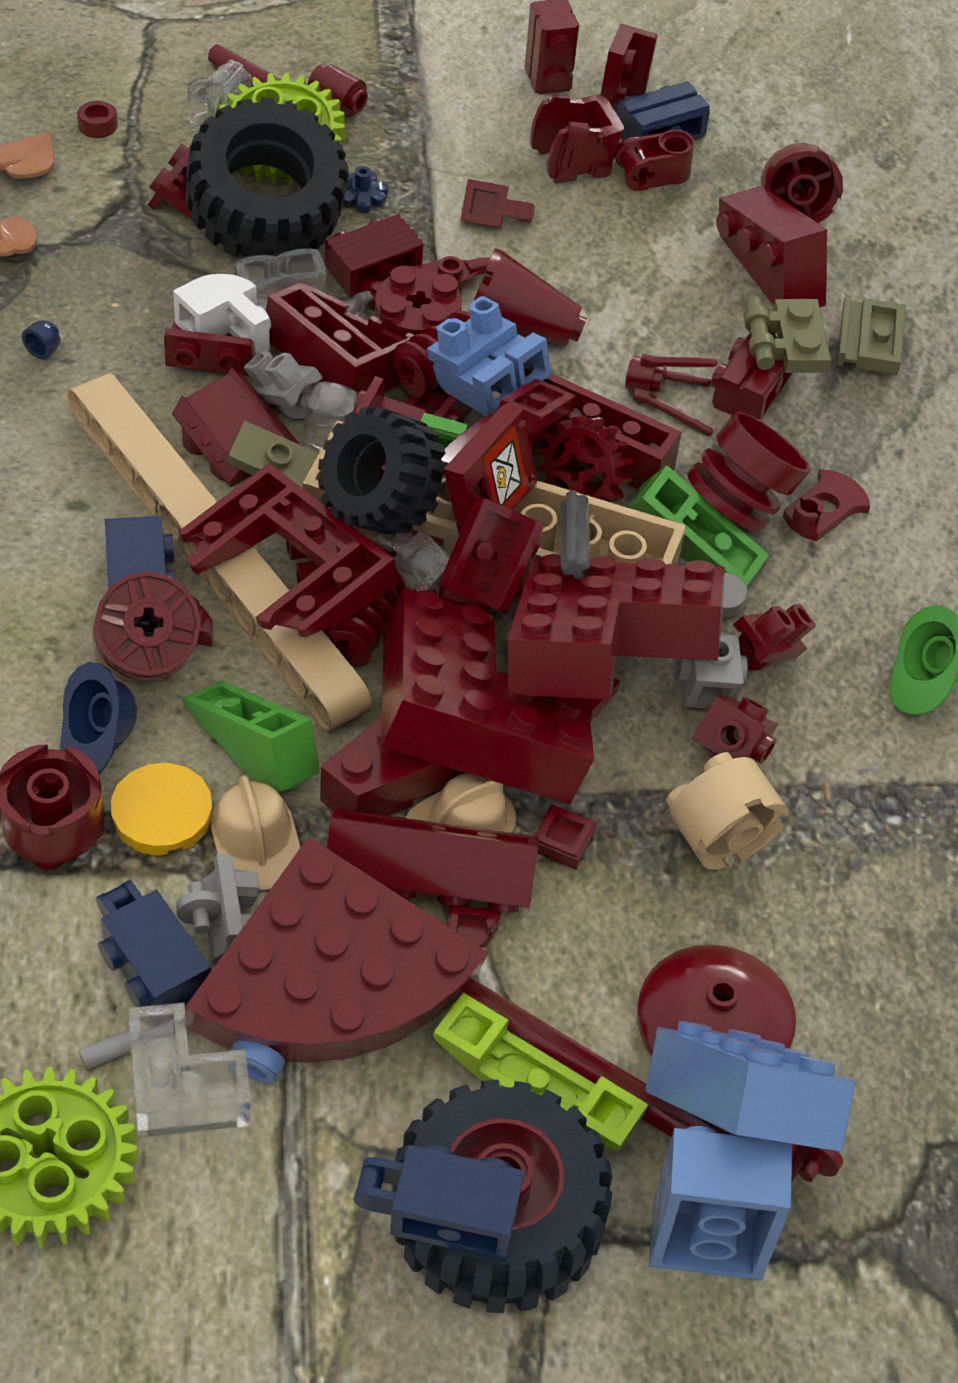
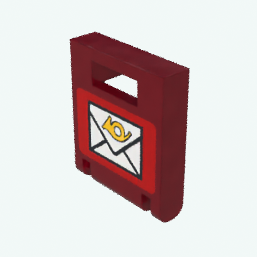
M506 403L501 406L443 469L458 534L462 530L475 499L473 487L477 483L481 497L511 510H514L537 484L536 474L533 471L534 463L526 423L522 420L524 418L523 407L519 404Z

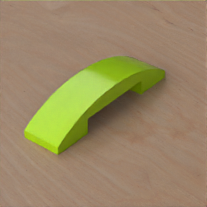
M462 993L433 1032V1038L448 1053L482 1081L498 1079L499 1087L514 1088L515 1081L530 1083V1091L536 1094L543 1095L545 1090H549L561 1096L560 1106L568 1111L571 1107H576L587 1118L585 1132L590 1130L597 1131L605 1148L617 1151L621 1149L646 1112L649 1104L602 1076L596 1084L507 1031L508 1019L467 994Z

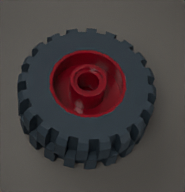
M498 1079L481 1081V1087L478 1090L470 1091L469 1086L466 1084L450 1090L449 1102L444 1103L441 1098H436L423 1108L422 1121L417 1119L411 1122L404 1133L403 1146L397 1150L395 1161L404 1163L408 1145L421 1148L426 1145H438L451 1150L457 1156L479 1161L483 1158H496L509 1163L515 1169L524 1170L521 1194L506 1261L395 1236L398 1244L405 1245L404 1259L412 1271L419 1272L423 1268L426 1270L425 1285L437 1294H441L445 1288L454 1292L453 1303L468 1309L471 1306L472 1300L487 1303L486 1312L504 1313L505 1304L517 1303L518 1310L522 1312L537 1308L539 1296L545 1294L548 1300L553 1301L567 1292L569 1280L579 1281L588 1271L591 1258L597 1255L603 1238L613 1194L610 1191L613 1178L611 1164L608 1159L602 1158L605 1146L597 1131L590 1130L585 1132L587 1118L576 1107H571L566 1111L560 1106L561 1096L549 1090H545L543 1095L531 1092L530 1083L515 1081L514 1088L499 1087ZM393 1185L392 1192H396L398 1186Z

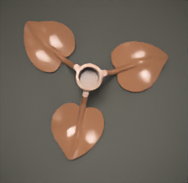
M50 131L0 145V172L5 171L10 177L20 179L37 177L48 173L54 166ZM8 217L0 220V257L10 256L14 253H28L35 248L37 233L29 221L21 217Z

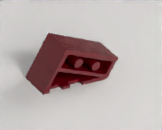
M762 186L720 197L719 214L716 218L719 235L773 306L775 299H818L819 308L826 306L827 229Z
M303 282L268 295L266 313L271 322L269 343L281 353H290L298 365L315 367L322 376L317 383L347 408L355 405L359 392L361 390L367 391L375 376L385 379L384 392L401 384L393 366V351L398 344L408 341L410 337L414 336L413 334L408 332L403 338L384 329V321L373 315L367 321L347 311V303Z
M381 716L321 765L320 801L333 812L337 808L391 816L412 807L413 800L435 791H442L448 781L466 773L381 747Z

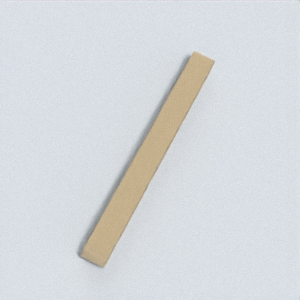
M108 372L70 388L67 391L68 401L78 422L153 516L162 515V528L167 534H172L174 543L188 559V556L197 554L194 542H183L179 530L217 503L215 498L112 373ZM254 546L200 573V576L323 730L328 732L371 710L372 699L365 683L322 630L304 638L299 636L296 629L275 625L271 630L258 626L256 616L290 590Z

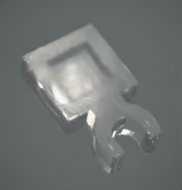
M421 529L413 538L411 537L412 531L406 534L397 533L391 540H387L379 532H374L372 535L373 539L380 547L398 553L394 557L397 572L416 591L425 590L432 592L439 585L450 555L427 532Z

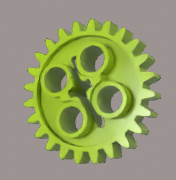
M269 73L267 82L261 83L259 79L253 77V87L248 88L243 84H239V96L231 93L227 94L228 105L230 104L232 108L236 107L237 101L250 98L252 103L261 102V98H274V103L285 105V101L297 104V110L304 113L306 110H309L319 117L318 123L321 126L326 123L336 134L334 142L339 141L342 144V141L346 138L344 112L340 111L339 99L332 100L330 89L320 92L319 81L317 80L308 86L305 85L304 75H301L293 82L290 81L289 73H284L281 81H276L273 74ZM220 104L219 109L226 106L227 104ZM251 165L240 168L242 177H246L254 172L256 183H260L265 176L271 177L272 186H276L280 177H285L289 185H293L294 179L289 174L275 167Z
M47 1067L43 1080L35 1081L27 1069L23 1071V1085L15 1087L7 1078L1 1079L3 1094L0 1095V1162L13 1160L18 1163L12 1169L0 1172V1235L10 1227L13 1243L19 1246L28 1232L34 1233L38 1248H43L48 1233L56 1232L59 1240L64 1245L68 1244V1228L76 1225L83 1234L88 1236L91 1234L88 1218L94 1215L100 1220L108 1222L110 1220V1212L107 1201L117 1204H124L126 1201L124 1188L120 1184H134L135 1182L134 1168L130 1165L139 1162L138 1147L132 1144L137 1140L135 1124H126L129 1121L126 1105L114 1107L116 1099L115 1091L112 1088L97 1095L98 1084L96 1077H90L82 1086L77 1085L75 1069H70L63 1081L55 1080L53 1068ZM44 1115L49 1117L45 1123L31 1126L25 1124L26 1121L34 1116ZM5 1133H11V1134L17 1136L18 1138L12 1137V1136H9V1135H3V1134H5ZM82 1140L97 1142L93 1148L86 1151L72 1148ZM73 1173L79 1174V1175H82V1176H84V1175H89V1176H88L87 1178H85V1179H81V1178L75 1176ZM53 1185L67 1188L61 1195L48 1198L40 1195L46 1188Z

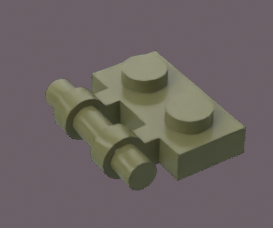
M752 296L746 300V310L743 318L746 329L751 332L752 337L749 340V349L751 356L757 361L758 368L763 370L770 369L775 364L774 360H783L785 373H828L831 356L818 299H775L773 311H768L763 306L762 299L758 296ZM769 333H777L778 339H774Z

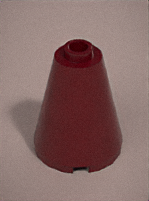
M497 248L494 249L474 300L484 296L498 303L501 316L515 323L517 334L524 338L532 333H536L546 338L547 344L563 347L567 346L569 340L578 342L587 318L580 316L582 306L504 251Z

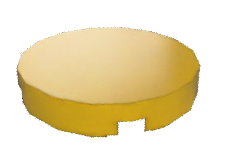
M168 762L147 764L131 771L117 784L111 797L112 823L121 841L137 852L162 856L169 855L168 851L181 848L184 851L193 847L208 831L213 816L211 791L203 778L188 767Z

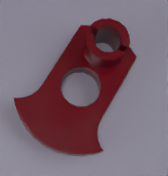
M819 470V482L784 509L783 518L794 532L804 538L817 542L850 515L869 513L870 501L865 490L855 480L839 472ZM820 500L833 503L837 510L823 512L824 506Z

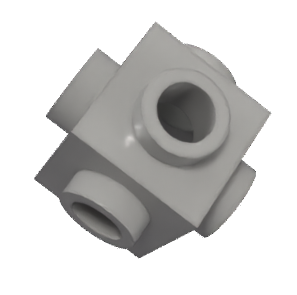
M721 635L718 661L675 659L674 673L675 678L682 681L684 707L709 709L715 696L729 695L737 699L747 676V658L745 655H740L738 636Z

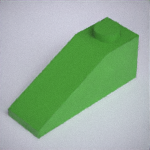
M667 465L646 480L626 506L630 509L686 525L680 557L688 562L700 560L710 562L714 566L725 567V572L739 577L746 587L769 556L765 550L726 516L710 505L694 488Z
M223 680L183 698L184 707L250 778L268 784L281 793L296 789L301 785V782L320 773L311 719Z

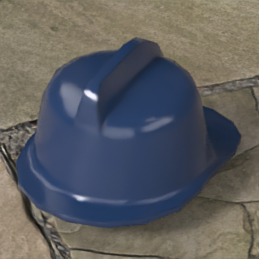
M87 662L77 667L69 677L64 690L63 724L60 750L65 751V746L80 750L94 762L99 774L108 765L114 750L133 731L137 718L136 701L131 690L124 683L116 681L111 671L101 663Z

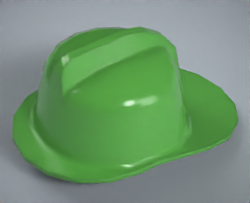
M933 605L922 608L909 619L904 626L900 638L889 692L893 704L901 712L913 716L927 714L939 707L949 696L953 685L958 682V616L947 607Z

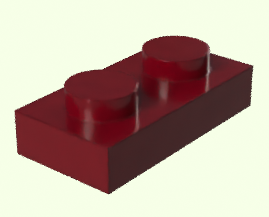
M536 378L500 399L498 409L506 403L521 405L524 413L522 420L526 423L527 433L537 434L570 413L576 395Z

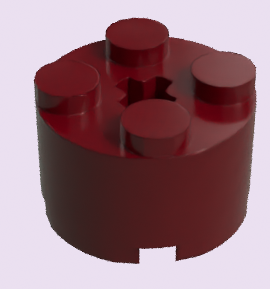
M398 266L392 269L390 277L385 279L378 287L375 298V317L384 321V329L403 338L408 332L413 335L422 333L424 329L435 326L439 320L448 318L451 313L462 309V297L456 278L449 274L413 270L408 266Z
M48 744L35 745L16 753L3 765L0 771V823L5 841L18 855L33 861L39 868L52 869L60 865L61 862L72 860L84 854L103 836L105 816L99 772L94 762L86 754L68 746H65L64 751L48 750Z

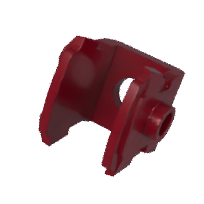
M552 95L551 98L543 100L536 111L530 132V146L532 149H536L539 155L549 153L547 174L550 178H553L555 184L574 181L578 175L587 173L591 174L593 178L607 177L611 174L613 168V159L618 142L624 131V125L607 98L602 95L587 96L581 98V100L571 99L569 96Z

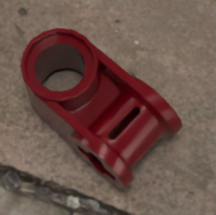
M669 130L654 135L630 137L618 144L614 159L619 167H622L625 171L624 180L626 185L634 191H642L668 184H681L687 181L691 175L694 139L690 134L681 130Z

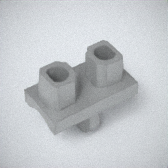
M260 351L244 366L245 371L255 382L253 387L267 404L277 405L285 417L302 419L312 411L315 399L312 388L308 384L317 383L322 378L315 367L298 365L290 353H281L273 358L269 351Z
M216 854L214 858L215 870L210 875L204 877L202 881L190 883L188 885L189 893L180 897L176 902V913L179 920L184 923L194 924V930L198 934L208 932L212 963H217L252 915L241 914L240 906L252 907L258 898L259 891L257 873L234 870L232 856Z

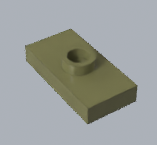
M244 420L228 455L226 464L254 475L270 463L303 488V482L319 453Z

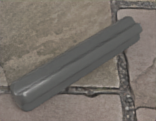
M573 490L567 492L566 500L561 502V571L564 575L573 574L575 579H581L585 576L584 570L590 567L589 501L586 495H577L576 491Z

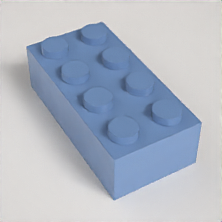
M679 1021L677 1030L657 1028L645 1092L735 1135L843 1151L856 1081L835 1074L836 1063L809 1057V1053L785 1048L784 1044L761 1039L760 1035L729 1029L728 1034L712 1031V1027L687 1021Z

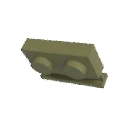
M845 295L836 365L843 366L844 362L856 363L855 368L898 375L902 360L906 305L864 298L862 303L851 301L852 296Z

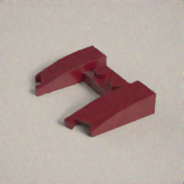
M270 463L179 530L183 542H194L197 554L188 556L191 570L196 575L243 553L275 532L320 566L256 616L258 626L271 630L275 625L298 630L299 636L306 638L347 619L372 604L400 583L395 559L353 526L336 519L328 507Z

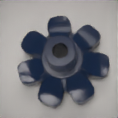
M359 166L355 169V173H350L348 176L343 204L351 207L357 203L358 212H370L371 204L381 206L386 202L388 185L383 181L377 182V174L372 172L369 167Z

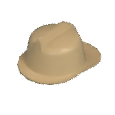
M469 773L458 775L448 781L442 791L421 801L406 816L408 819L512 833L516 825V811L511 800L503 793V784Z
M243 775L240 777L238 785L231 787L225 792L221 800L215 805L212 811L211 831L217 853L231 855L234 870L257 873L259 891H270L299 851L300 843L290 809L278 791L265 783L250 782L248 776Z

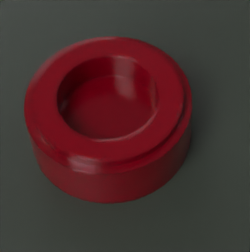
M104 101L87 102L77 111L78 129L88 137H107L118 128L117 110L113 105Z

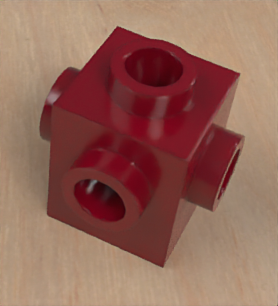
M729 695L715 696L692 739L713 751L710 758L720 753L728 752L733 759L747 757L753 759L756 763L763 764L776 744L777 739L772 737L778 724L766 718L769 712L768 709L749 698L743 697L739 702Z

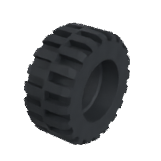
M251 98L237 101L235 108H232L229 104L217 110L215 118L210 116L200 125L199 133L194 135L190 146L185 182V200L187 208L192 212L191 218L196 227L200 230L206 229L204 237L213 245L217 246L220 243L225 246L224 252L234 257H237L238 254L247 256V261L259 263L260 259H270V264L284 263L285 257L291 256L292 260H297L307 256L308 248L311 251L317 250L325 243L326 237L332 235L337 226L347 189L349 169L345 161L346 153L339 141L334 142L336 134L326 123L321 126L318 123L319 117L309 110H306L305 113L297 110V104L285 101V105L274 103V98H261V102L252 103ZM246 166H271L289 174L299 184L301 190L286 197H263L244 189L234 180L231 174Z

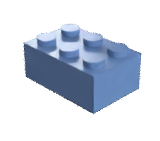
M692 1126L686 1129L674 1128L652 1205L649 1267L762 1281L791 1209L792 1144L746 1136L720 1134L705 1126Z

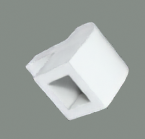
M211 274L197 278L173 290L175 323L182 330L217 335L230 333L233 337L249 338L253 341L254 356L260 351L270 350L269 329L271 328V322L266 311L262 307L257 306L256 285L249 280L231 274Z

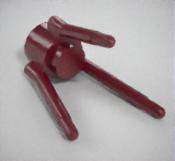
M644 353L641 357L636 355L632 357L626 374L625 388L634 391L633 400L647 403L708 436L713 434L711 427L653 396L652 393L654 391L661 393L665 380L709 386L711 382L709 378L668 371L667 367H716V359L657 357Z

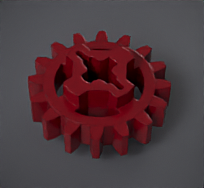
M587 415L572 417V421H559L556 423L558 431L545 433L544 437L550 445L549 447L538 448L537 453L545 458V464L536 467V472L546 473L547 480L544 483L570 491L575 490L577 493L607 502L624 497L623 492L618 486L631 483L632 478L623 473V468L632 465L633 459L623 458L621 452L629 444L627 441H615L614 438L618 432L616 426L603 429V418L597 417L588 420ZM585 462V464H593L594 467L583 469V467H575L574 464Z

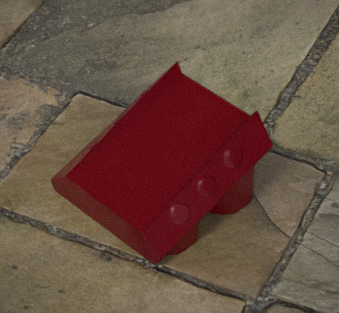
M232 367L227 375L186 398L181 396L172 412V416L182 427L183 447L191 454L205 455L210 461L211 473L219 480L226 481L231 487L251 476L249 473L226 464L228 455L244 420L299 444L246 377Z

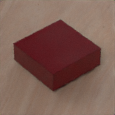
M551 804L534 835L539 837L537 854L577 870L596 832L597 822Z

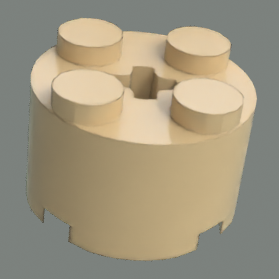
M728 752L712 757L703 768L704 773L696 777L689 784L677 787L666 798L672 820L701 864L707 869L727 867L722 859L737 853L740 859L744 860L761 850L783 828L784 825L779 820L781 814L785 816L789 814L787 806L757 763L747 757L733 759Z

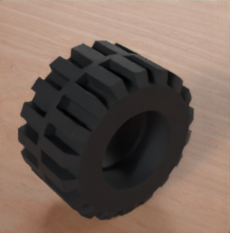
M369 406L360 408L359 413L350 412L345 416L344 424L337 423L332 429L333 437L331 440L326 439L322 449L326 450L324 458L319 459L318 469L322 470V477L318 479L319 489L325 490L322 500L326 507L332 508L331 514L336 519L344 521L345 524L386 535L406 534L412 531L413 525L421 526L427 521L426 513L428 511L434 513L439 505L436 502V498L439 493H444L446 484L442 483V476L445 475L443 469L447 465V463L442 462V457L446 452L444 445L437 443L439 436L434 429L427 428V424L418 419L384 408L376 407L375 409ZM386 460L385 471L379 483L380 470Z

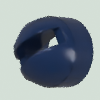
M45 320L32 323L22 332L21 336L25 348L38 359L48 358L57 350L61 343L58 327L52 322Z

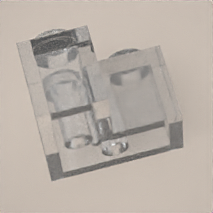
M184 1003L128 1008L137 1138L249 1126L251 1099L245 1049L189 1055Z

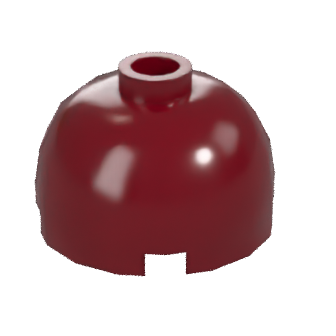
M797 143L787 145L778 150L767 161L761 175V186L815 222L820 223L833 212L832 208L837 203L838 197L841 199L843 194V176L833 157L819 146Z

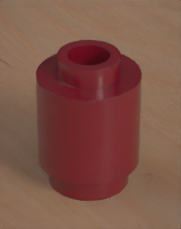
M320 64L313 70L308 85L317 80L319 81L320 92L330 89L332 100L339 99L340 111L344 112L345 117H351L365 107L368 93L366 92V83L363 80L333 64Z

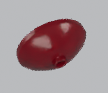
M722 945L692 946L665 957L647 975L637 1004V1022L640 1035L651 1055L653 1054L657 1028L677 1030L679 1021L712 1027V1031L728 1034L729 1029L757 1034L761 1036V1039L784 1044L785 1048L789 1049L795 1035V1007L788 989L779 976L768 965L753 955ZM714 994L724 995L730 1000L726 1002L719 1001L714 997Z

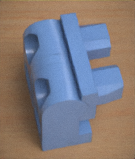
M480 296L469 304V320L463 322L457 318L447 319L437 326L438 341L428 347L427 352L429 360L434 362L433 369L436 380L441 388L449 395H452L487 417L497 411L500 399L536 378L543 381L552 373L546 338L536 333H532L526 338L518 335L516 324L501 316L498 303ZM524 369H529L533 372L525 377ZM491 391L498 392L501 395L493 400Z

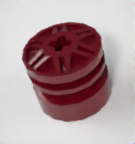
M737 411L733 413L716 435L717 442L725 453L711 448L706 449L701 454L703 463H695L687 472V475L694 489L721 514L750 531L761 532L770 522L768 514L774 515L781 508L780 501L772 490L780 494L791 495L811 469L803 455L778 432L761 420L747 413Z
M150 571L129 574L111 585L99 602L92 630L95 652L103 665L123 681L142 685L164 681L181 669L197 645L201 627L198 606L187 588L169 575ZM144 614L151 615L152 623L160 624V627L154 629L151 637L144 636L142 628L134 627V624L140 623Z

